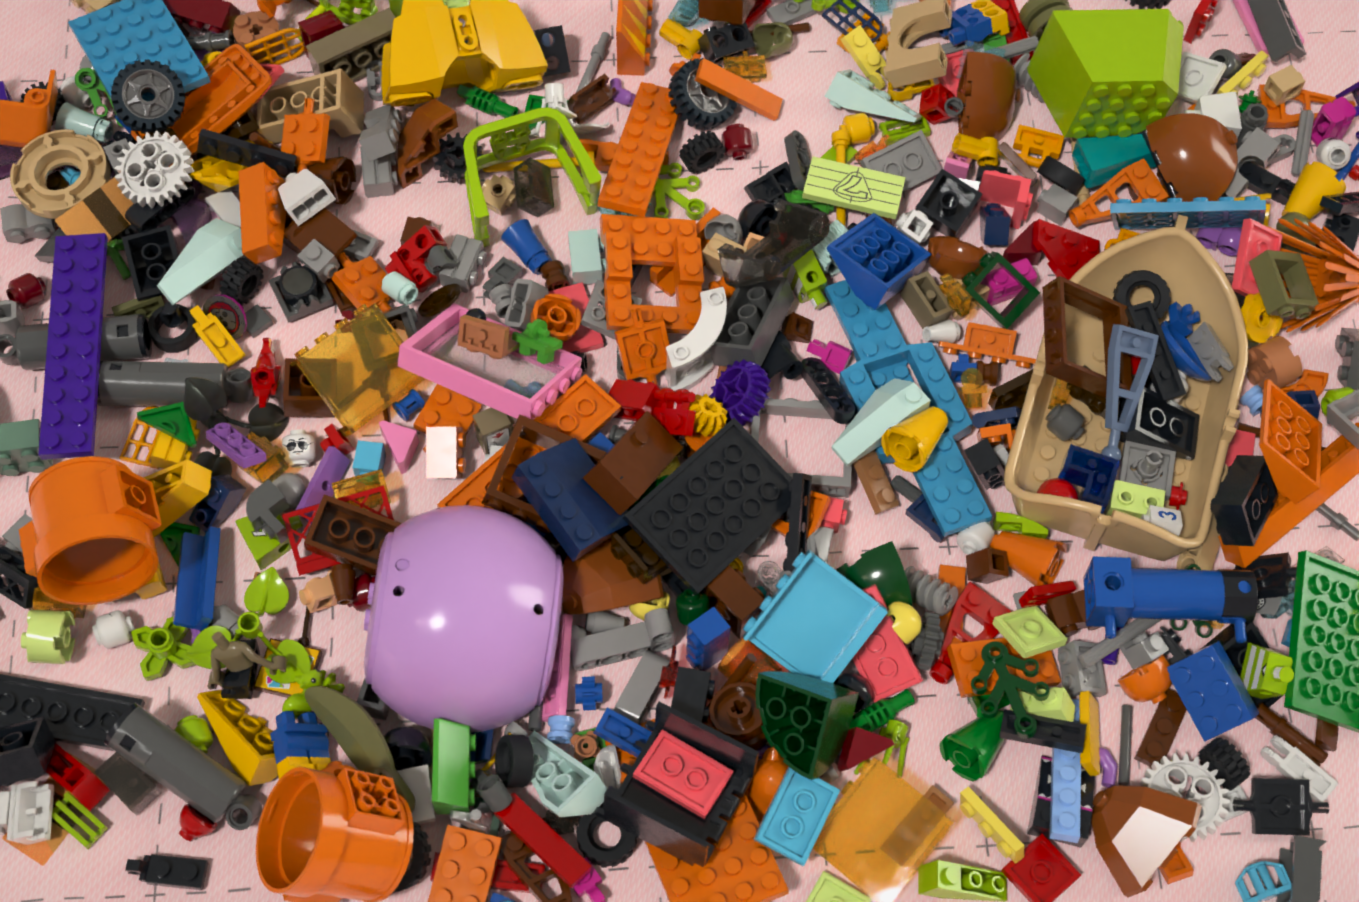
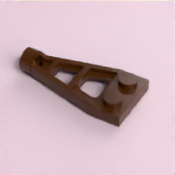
M548 817L542 818L553 829ZM513 832L501 837L503 840L500 851L508 867L539 902H573L569 886L553 870L550 869L540 875H535L529 870L524 861L535 855V853ZM557 878L562 893L549 899L541 889L540 884Z

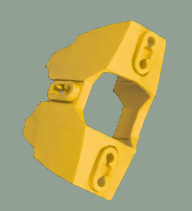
M403 0L401 14L393 20L391 42L383 45L381 65L383 105L394 107L425 103L434 98H439L441 90L459 87L460 85L470 88L476 86L490 93L534 88L543 83L542 76L547 71L548 64L534 32L517 3L509 2L508 0H470L468 6L448 8L442 0ZM458 19H463L465 21L464 27H462L463 24Z

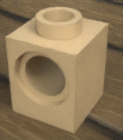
M1290 65L1269 75L1263 90L1278 106L1300 95L1305 80L1302 74Z

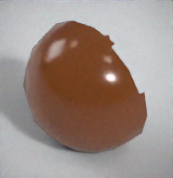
M951 236L932 237L929 239L928 252L931 253L929 258L931 267L939 275L950 280L953 278L962 280L968 272H974L980 265L978 263L987 251L983 249V246L978 248L972 244L960 241V238Z

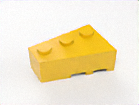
M186 459L144 477L153 483L162 523L160 527L152 531L154 538L209 494L211 470Z

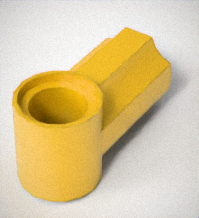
M672 18L666 19L659 30V36L676 46L678 52L684 58L691 60L694 53H698L701 50L698 39L703 34L696 29L690 31Z
M961 133L955 136L952 144V152L954 154L977 160V164L985 166V164L996 166L998 164L997 139L993 137L977 139Z

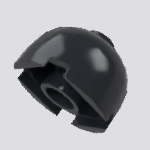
M757 199L749 202L741 210L737 220L743 230V239L746 241L749 232L774 242L775 232L784 228L781 222L782 217L785 218V213L781 207L766 199Z
M407 726L397 727L386 732L384 738L397 771L423 765L431 767V745L424 733Z

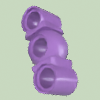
M1199 228L1195 237L1207 249L1215 251L1218 247L1223 254L1235 256L1238 253L1242 228Z

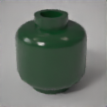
M688 588L676 598L677 618L686 627L711 609L709 596L704 591H700L695 596Z

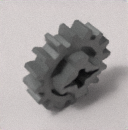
M925 612L922 616L921 632L910 643V650H912V654L915 656L914 662L918 669L929 671V667L931 668L932 660L934 661V658L938 659L940 656L944 632H942L939 626V614Z

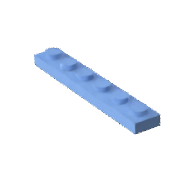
M1072 699L1075 705L1073 722L1080 723L1079 700ZM1052 748L1049 839L1078 843L1080 839L1081 806L1080 753Z

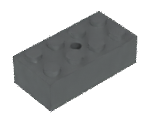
M751 274L742 275L727 304L723 329L716 342L709 349L714 365H733L735 361L741 362L744 359L747 362H755L761 367L795 299L788 278Z

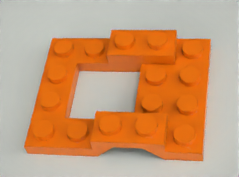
M601 214L599 218L600 235L606 254L604 295L607 330L629 328L634 324L630 311L640 308L643 322L662 318L665 322L667 333L689 334L697 324L701 314L700 293L702 292L701 286L704 283L701 239L697 237L696 220ZM632 264L673 267L676 307L632 304L630 281L633 278Z

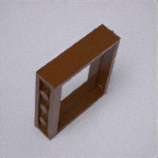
M1061 276L1043 286L1046 374L1106 398L1108 348L1113 324L1128 327V318L1125 313L1127 306ZM1065 303L1103 320L1106 376L1067 360ZM1121 353L1119 388L1130 391L1132 385L1130 355Z
M519 415L482 500V504L534 525L541 532L552 533L531 504L497 490V487L518 437L546 449L571 440L573 437ZM577 440L594 464L606 453L603 450Z

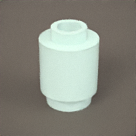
M396 271L391 272L382 280V291L400 304L409 305L416 300L418 296L416 285Z

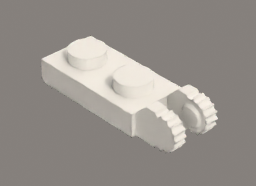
M1273 736L1270 741L1272 746L1287 756L1282 759L1273 750L1265 747L1260 751L1262 757L1269 764L1275 766L1288 779L1309 780L1311 799L1315 802H1324L1337 787L1338 782L1299 749L1293 748L1281 737Z

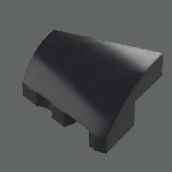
M786 161L747 184L744 190L752 201L766 199L782 208L787 203L784 193H791L796 186L792 181L790 167Z

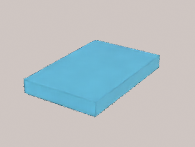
M788 766L753 840L800 866H804L840 789L820 778L810 780Z

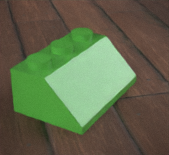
M434 719L432 804L436 815H450L451 810L469 812L470 806H475V789H470V778H475L476 764L475 761H471V751H476V734H471L470 726L444 719Z

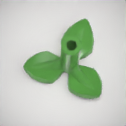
M114 239L107 243V256L111 257L123 280L131 277V273L119 253V250H125L122 239Z

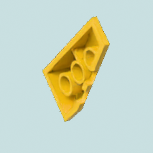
M222 690L199 693L197 698L233 769L248 786L271 782L276 778L278 771L274 753V741H271L270 733L273 731L265 726L267 721L261 717L256 719L245 712L246 707L235 699L222 698Z

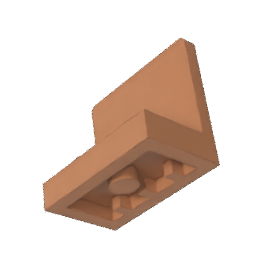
M469 315L460 317L458 346L465 347L470 352H482L488 354L493 359H502L518 349L520 343L512 340V334H509L510 327Z

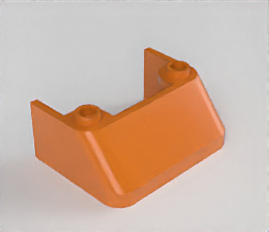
M50 70L47 89L34 88L29 90L25 94L23 103L0 99V145L23 148L36 137L51 131L58 95L56 70Z

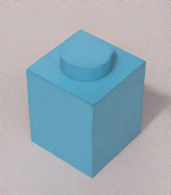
M358 440L352 467L356 479L366 483L381 481L386 458L383 443Z

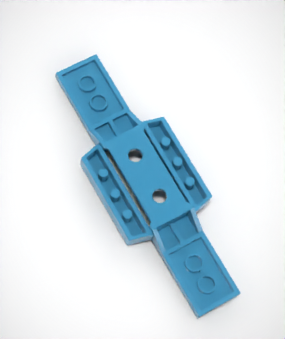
M846 280L826 286L824 292L853 349L856 363L841 371L839 377L841 388L855 406L854 415L856 416L875 390L894 378L914 382L907 368L909 363L922 391L931 400L930 407L942 409L948 418V425L925 466L913 473L943 537L963 531L978 523L991 521L992 514L956 444L957 441L971 433L972 420L932 342L906 345L886 303L876 310L868 307L861 299L855 296ZM882 445L875 449L881 464L895 462L891 455L888 457L885 455Z

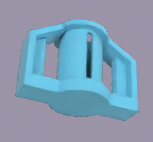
M1259 861L1245 867L1235 881L1243 902H1264L1291 891V881L1283 864L1268 861ZM1266 866L1275 868L1282 884L1281 887H1275ZM1257 871L1259 872V874H1260V876H1261V879H1262V881H1263V883H1264V885H1265V887H1266V890H1265L1264 887H1263V884H1262V882H1261V880H1260V878H1259V876H1258ZM1246 873H1248L1257 893V896L1252 898L1242 879Z

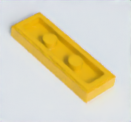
M1084 691L1079 694L1080 723L1086 724L1083 751L1080 753V764L1090 776L1100 775L1099 704L1090 691Z

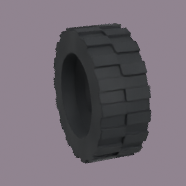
M1135 270L1125 274L1117 282V287L1113 291V300L1130 307L1132 306L1129 300L1131 291L1139 285L1148 286L1153 291L1154 300L1152 305L1159 319L1164 316L1165 311L1169 308L1168 305L1171 302L1169 293L1171 292L1166 285V281L1160 275L1147 270Z
M604 802L599 806L604 809ZM594 812L580 817L579 825L576 829L578 848L583 853V857H587L591 861V864L595 866L600 865L604 868H607V866L615 867L619 863L623 864L628 857H631L634 848H636L638 837L619 828L621 831L619 842L611 848L600 847L595 842L593 833L600 823L608 821L598 817Z

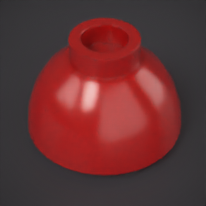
M189 804L183 806L179 819L181 826L179 834L184 839L193 841L195 838L207 836L217 827L216 823Z

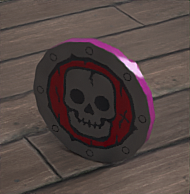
M217 294L207 299L204 303L202 311L205 315L211 312L213 316H216L234 340L242 337L247 327L243 305L241 306L235 299L227 295Z

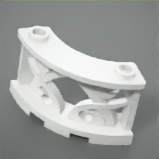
M724 287L700 293L702 307L697 324L683 339L666 347L667 364L665 377L669 388L673 389V391L691 389L699 384L700 380L716 366L713 363L709 349L718 339L725 323L727 301Z

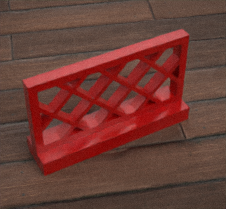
M384 485L336 498L344 502L351 500L360 505V508L364 507L373 513L394 520ZM381 492L383 503L378 511L365 505L369 495ZM365 496L362 503L356 500L357 498ZM320 503L282 514L299 576L342 564L313 552L311 555L300 558L297 547L302 538L306 539L305 533L311 522H313ZM384 506L386 509L387 516L381 513ZM314 511L311 517L305 514ZM300 515L309 521L303 532L300 533L292 529L289 518ZM294 534L300 536L297 543L295 541Z

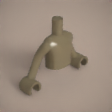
M221 632L213 634L212 640L218 646L211 651L212 672L209 675L208 689H215L216 684L222 687L225 673L220 670V662L231 672L246 670L254 662L270 669L271 675H276L277 669L286 672L288 660L285 657L274 656L269 661L256 654L245 642H229Z

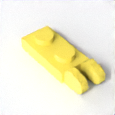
M859 25L841 38V42L864 75L874 83L877 89H883L885 82L881 75L875 71L878 69L882 76H884L883 69L886 66V61L861 25Z

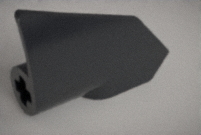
M779 330L761 368L768 373L769 379L779 372L787 379H795L802 373L804 366L792 352L787 338Z

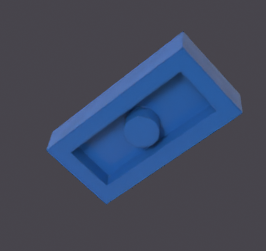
M608 707L593 734L635 757H638L641 752L633 747L635 741L638 740L646 744L652 733Z

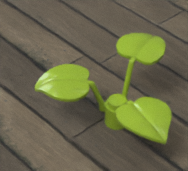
M274 567L263 571L248 586L244 595V603L251 612H245L238 618L237 624L239 629L235 630V637L232 639L229 630L222 626L216 625L204 629L198 634L186 652V657L202 668L212 669L211 651L218 646L212 640V636L216 632H221L229 642L238 641L241 635L248 639L259 637L269 650L273 652L267 657L269 661L274 656L285 657L288 660L286 672L277 669V674L271 675L270 669L265 667L269 678L277 683H295L294 678L296 676L311 671L308 653L299 642L286 639L276 649L262 632L263 626L259 617H262L264 612L270 615L278 614L287 606L289 601L287 586ZM220 662V669L225 668L226 666Z

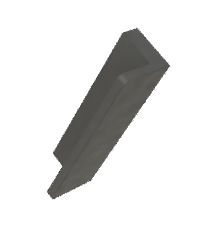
M1247 0L1272 61L1277 62L1290 53L1298 59L1307 55L1285 0Z

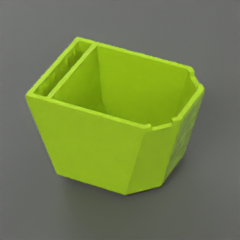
M1169 9L1053 10L1027 67V71L1064 138L1128 137L1146 130L1147 125L1164 118L1178 95L1184 25L1180 20L1177 21L1172 16V12Z

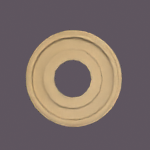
M63 129L40 135L25 145L21 150L23 155L17 164H12L10 172L11 187L21 204L29 212L37 216L57 219L110 181L111 168L103 148L93 137L88 134L87 136L76 134L74 130ZM71 165L81 171L79 178L72 185L60 190H49L47 188L46 181L48 175L59 166Z

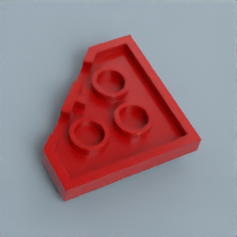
M1041 219L1033 223V245L1038 252L1042 250L1050 261L1047 264L1056 277L1061 276L1070 280L1081 267L1099 254L1100 241Z

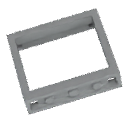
M769 397L763 404L765 408L760 409L759 416L753 417L751 436L757 442L759 441L760 414L821 419L832 418L819 400L808 402L798 401L794 398L782 400ZM843 463V477L810 475L812 476L811 491L832 497L848 498L851 488L852 464L847 467ZM788 473L789 476L793 479V473Z

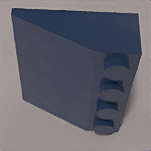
M575 438L537 453L519 464L512 475L514 482L573 562L609 540L614 533L618 534L629 527L623 519L629 510L627 509L619 515L583 479L595 464Z

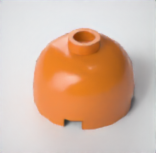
M547 294L544 298L538 299L535 302L530 315V322L533 323L536 319L546 321L550 336L564 343L570 340L577 332L581 322V314L578 307L576 309L571 304L572 300L560 294Z
M1162 654L1155 660L1131 670L1117 681L1124 693L1132 700L1141 703L1151 700L1153 704H1156L1167 697L1165 692L1172 685L1167 669L1170 663Z

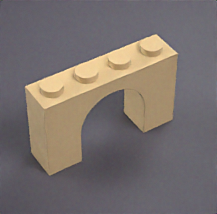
M925 0L893 9L892 19H890L891 30L888 35L889 46L888 50H886L887 61L883 69L885 78L890 80L893 88L946 76L948 59L940 43L916 49H908V47L922 35L951 28L952 10L947 0Z

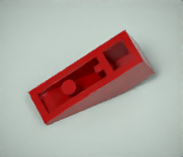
M55 744L46 773L90 811L110 790L89 769L58 744Z

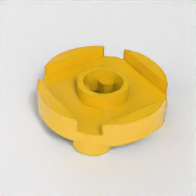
M1260 292L1248 294L1245 297L1241 311L1247 338L1253 342L1265 343L1270 336L1275 337L1278 334L1283 318L1267 314ZM1260 315L1263 316L1262 321H1259Z

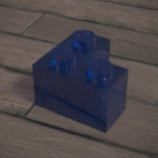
M1070 444L1064 456L1058 478L1082 487L1078 500L1102 506L1101 514H1103L1110 499L1120 460Z

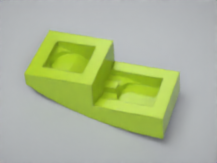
M996 512L994 516V531L1018 532V534L1044 539L1048 536L1047 528L1028 518L1005 512Z

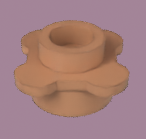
M590 730L580 736L574 734L571 737L570 742L574 745V757L576 760L583 761L584 758L596 757L600 752V748L596 743L597 735L593 734L594 731ZM584 743L588 744L587 748H583Z

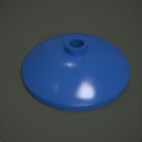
M1168 321L1162 322L1160 326L1177 369L1188 377L1201 381H1211L1212 378L1205 370L1187 338L1178 332Z

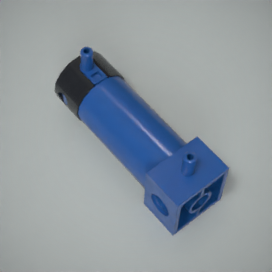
M1093 556L1083 577L1086 626L1105 627V634L1109 639L1116 637V627L1123 628L1128 618L1216 621L1218 623L1234 624L1236 642L1244 643L1247 641L1245 624H1251L1256 616L1258 589L1255 574L1251 570L1131 568V558Z

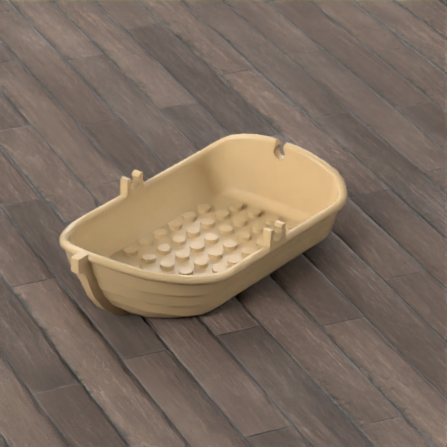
M1178 215L1174 227H1163L1148 231L1114 244L1093 257L1070 279L1074 283L1113 300L1114 288L1116 289L1117 282L1125 274L1135 270H1147L1158 274L1166 281V285L1170 289L1171 302H1169V305L1175 302L1179 303L1182 307L1186 304H1191L1192 313L1195 311L1200 313V320L1192 324L1193 332L1203 322L1210 324L1230 355L1229 358L1234 367L1228 371L1220 365L1218 369L1223 378L1219 382L1214 379L1211 381H1201L1185 375L1189 389L1178 404L1199 414L1200 417L1195 458L1193 460H1186L1175 457L1172 485L1180 487V482H1183L1182 490H1187L1185 506L1180 505L1179 507L1183 523L1179 536L1148 521L1117 510H1113L1111 516L1105 515L1108 490L1113 481L1118 480L1121 464L1120 460L1116 465L1110 466L1106 465L1101 459V451L1104 447L1108 446L1111 429L1105 428V419L1094 414L1087 405L1080 400L1074 399L1065 390L1068 382L1046 374L1045 338L1043 333L1004 470V484L1006 490L1011 493L1016 512L1019 516L1033 520L1042 526L1085 539L1083 548L1094 551L1099 543L1144 557L1166 561L1187 549L1200 547L1209 533L1213 516L1210 509L1211 500L1215 498L1219 490L1229 443L1236 433L1237 428H1234L1240 415V410H1237L1248 364V338L1237 296L1226 274L1209 251L1194 235L1185 230L1188 221L1187 216ZM1139 285L1131 291L1129 300L1132 306L1148 301L1153 303L1154 294L1148 286ZM1065 303L1067 360L1082 367L1086 365L1092 371L1106 376L1103 320ZM1169 309L1165 311L1162 318L1158 319L1159 324L1170 320ZM1131 374V375H1132V383H1133L1135 374H1134V375ZM1057 404L1061 406L1070 404L1084 417L1082 424L1084 431L1076 440L1070 438L1067 441H1061L1047 429L1048 421L1045 418ZM1119 441L1118 448L1122 454L1124 443ZM1060 478L1067 480L1075 487L1078 493V500L1051 494L1037 493V490L1045 481ZM1169 499L1168 501L1164 500V508L1176 510V507L1169 506Z

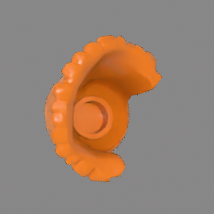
M774 747L768 748L764 752L762 759L757 761L755 775L751 778L752 782L745 793L757 821L762 822L788 768V765L783 762L784 759Z

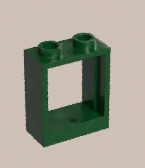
M992 251L991 253H986L979 260L978 263L980 265L974 272L970 271L962 279L963 284L959 288L1001 328L1008 329L1040 292L1000 253ZM997 263L1023 287L1000 314L974 290Z

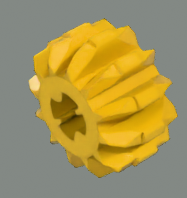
M697 394L695 401L690 402L689 410L696 411L694 421L695 433L700 432L704 437L708 435L714 436L726 424L728 411L722 408L723 403L715 401V397L709 398L707 394L703 396Z

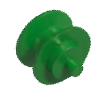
M1250 90L1249 94L1244 93V96H1239L1242 100V104L1238 105L1240 113H1243L1248 105L1262 102V100L1258 99V96L1254 95V90Z

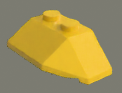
M206 156L191 164L194 172L188 173V175L204 186L220 192L239 184L238 171L248 167Z

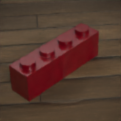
M162 0L172 17L176 18L181 25L183 23L189 24L191 28L198 31L207 29L208 32L212 31L213 33H225L226 30H232L233 32L235 19L241 13L231 2L224 0Z

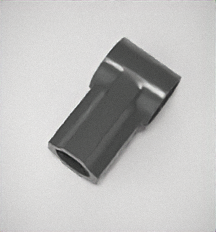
M478 769L476 771L475 778H472L470 782L471 787L486 802L492 812H499L505 809L512 802L513 798L500 777L493 774L490 770Z

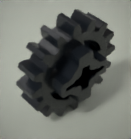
M457 132L455 138L447 134V141L439 139L440 153L433 156L432 162H435L434 169L440 170V177L448 176V182L456 178L457 183L460 184L461 179H465L466 163L463 144L468 134L464 138H460V134ZM477 146V157L484 155L481 154L482 146Z

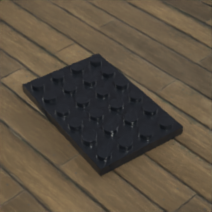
M733 418L626 513L623 519L696 596L788 510V507L791 505L789 483L792 478L748 431Z

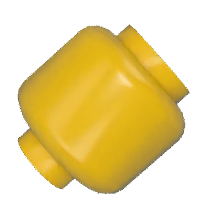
M865 113L845 116L842 125H839V130L850 133V145L869 142L871 136L875 134L873 119Z

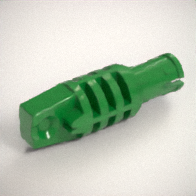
M460 85L456 92L461 98L466 100V105L491 116L497 114L507 118L518 114L517 107L502 102L499 96L476 86L470 89Z
M908 689L888 700L880 699L864 710L854 714V719L849 729L859 727L873 732L886 725L889 720H894L898 712L914 705L915 700Z

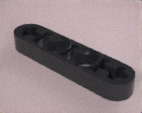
M814 357L803 359L804 367L801 376L827 413L837 423H850L855 414L853 402L820 359Z

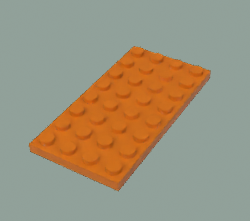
M709 714L708 723L703 724L715 729ZM646 722L639 724L640 726L646 728ZM605 740L606 746L612 745L611 743ZM616 746L619 766L621 767L622 763L633 766L637 757ZM622 771L620 780L621 784L627 776V774ZM732 794L738 797L741 802L731 820L720 817L728 825L718 844L707 840L715 849L704 868L696 863L692 866L644 841L669 902H770L789 894L788 887L771 850L753 840L760 825L746 794L743 797Z

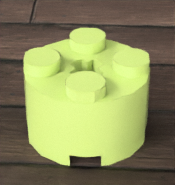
M29 610L27 614V632H23L21 635V648L27 650L28 662L65 664V661H70L75 645V638H71L70 625L75 626L72 612Z

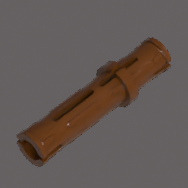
M1263 702L1256 707L1259 714L1255 719L1270 729L1269 733L1273 736L1281 737L1293 748L1299 749L1318 766L1326 760L1328 753L1324 752L1287 723L1288 719L1275 714Z

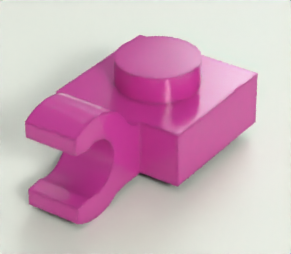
M816 339L813 342L810 341L806 350L821 357V361L825 366L838 374L846 369L853 352L833 341L828 342L826 346L823 342Z
M585 857L584 859L592 866V870L573 887V890L579 898L587 894L591 902H605L604 895L597 887L602 883V879L589 859Z

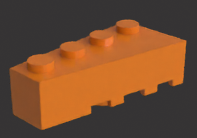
M262 162L238 171L242 254L255 264L281 256L287 213L278 191L279 186L286 181L274 169H271Z

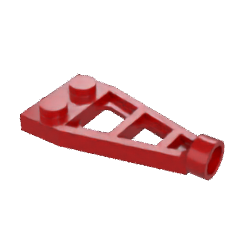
M969 582L951 610L944 632L940 656L938 659H935L929 675L936 682L947 684L954 673L947 647L950 645L953 637L961 640L962 643L993 639L999 633L992 624L994 617L1012 611L972 582ZM965 614H968L984 626V630L975 638H971L960 628Z

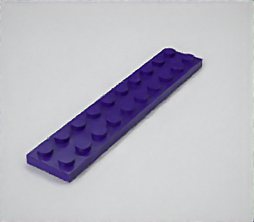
M105 233L55 237L38 454L41 460L94 456L108 243Z

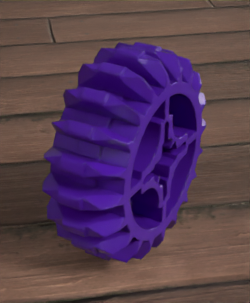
M743 359L741 362L735 361L733 365L728 364L726 371H721L719 379H715V386L711 387L713 393L709 398L715 397V401L723 403L722 408L728 411L726 424L733 418L742 426L746 422L752 423L753 417L759 416L760 409L765 408L763 404L769 399L767 393L771 391V388L768 386L771 380L767 376L768 373L755 362H747Z

